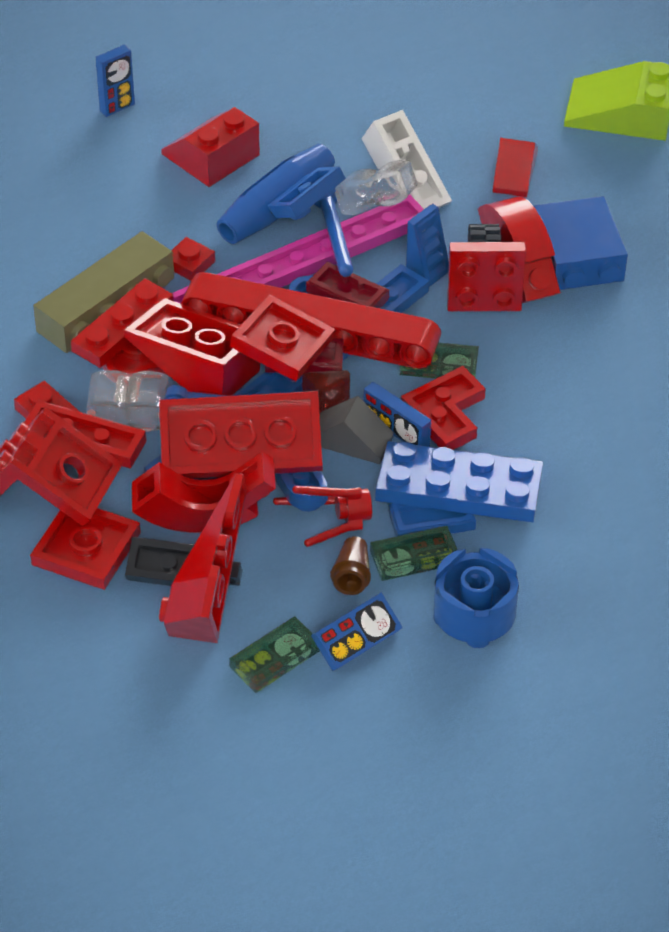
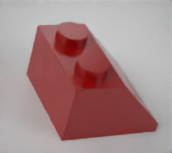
M233 107L210 118L161 149V153L200 182L210 187L260 155L259 122L238 108Z

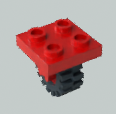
M469 224L468 242H450L447 291L448 311H522L526 254L525 242H501L499 224Z

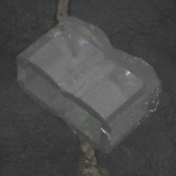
M395 160L384 164L378 170L361 169L351 173L335 187V195L342 214L356 215L368 211L374 205H396L405 200L418 184L411 162Z
M105 370L92 373L86 406L87 414L142 429L146 432L160 430L159 400L165 399L166 390L169 387V376L154 371L127 374L121 371Z

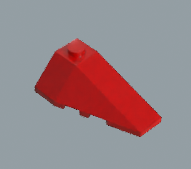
M235 473L174 579L169 597L162 598L159 620L164 622L170 637L218 643L247 493L244 474Z

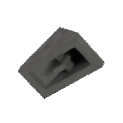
M359 396L320 413L322 448L381 464L387 442L392 441L394 432Z

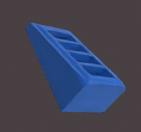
M434 204L429 205L408 221L406 267L429 280V287L447 274L449 269L439 208Z

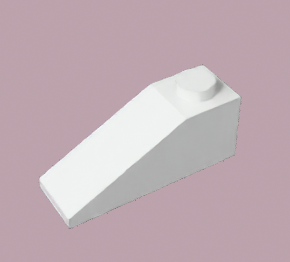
M400 110L373 121L362 137V141L378 170L402 196L410 194L424 209L431 204L438 206V208L450 204L452 199L404 111Z

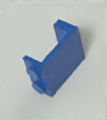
M604 196L534 205V208L543 220L555 251V256L551 258L554 263V270L560 290L624 281L628 254Z

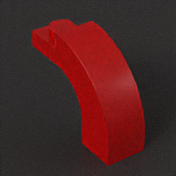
M517 196L484 204L477 208L481 224H499L501 242H525L526 254L522 304L560 294L551 257L555 256V251L543 220L534 206L527 199Z
M262 451L232 473L210 480L184 477L159 462L132 481V513L162 528L180 532L201 533L235 473L244 474L247 486L240 524L242 525L258 516L257 501L268 496L270 492L276 489L274 458Z

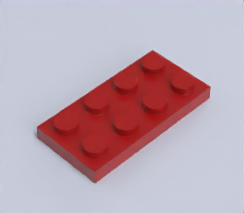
M318 391L159 400L162 464L184 477H223L232 473L262 451L274 458L275 474L323 471Z

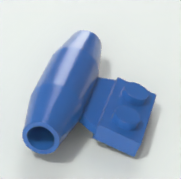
M315 144L282 161L243 191L216 223L218 232L223 239L230 244H236L267 228L279 218L301 219L311 212L310 207L317 201L332 196L336 192L335 187L346 178L340 166H334L335 159L331 151L323 144Z

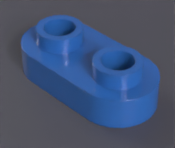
M321 471L276 474V482L292 506L306 512L314 511L327 502V496L295 494L292 491L294 486L328 487Z

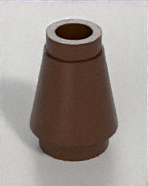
M352 536L344 541L330 572L334 587L346 595L361 593L371 581L368 546L366 541L360 537Z

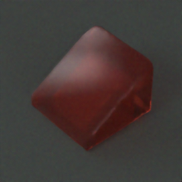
M347 370L308 372L302 375V391H318L319 414L350 399V373Z

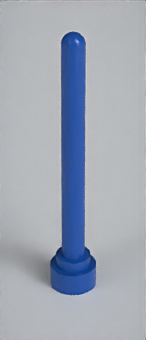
M336 186V192L332 196L317 201L314 205L322 209L339 273L343 277H349L353 273V265L335 206L339 200V190Z

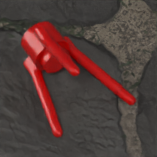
M294 486L292 488L295 494L327 496L328 500L324 505H335L337 518L345 519L347 522L304 541L306 547L321 543L348 531L363 530L362 521L372 519V501L367 488L343 489L315 486ZM276 497L273 499V504L291 505L286 497Z

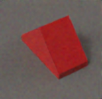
M500 138L493 193L521 197L528 196L538 153V146L535 142Z

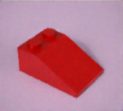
M165 298L124 330V337L180 386L186 388L188 392L232 396L260 371V362L229 347L232 334L241 324Z

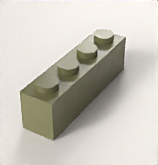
M141 231L35 303L33 308L36 332L67 354L71 351V340L144 278L160 287H165L173 280V251Z

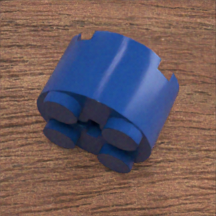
M479 548V552L466 553V549H461L449 554L441 561L437 568L433 616L435 623L449 636L467 642L473 648L486 647L490 641L502 637L511 629L516 618L519 582L514 564L503 554L488 548Z

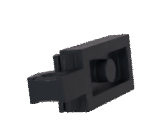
M132 537L125 577L129 581L171 586L194 544ZM233 561L229 585L240 586L243 572L240 562Z

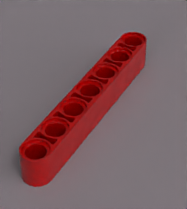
M200 272L193 276L181 301L183 305L242 325L268 295H271L334 328L333 339H344L343 353L416 369L426 368L431 364L442 334L438 324L427 318L208 272Z

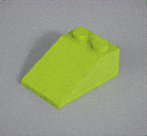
M642 61L574 78L564 127L666 141L669 127V64Z

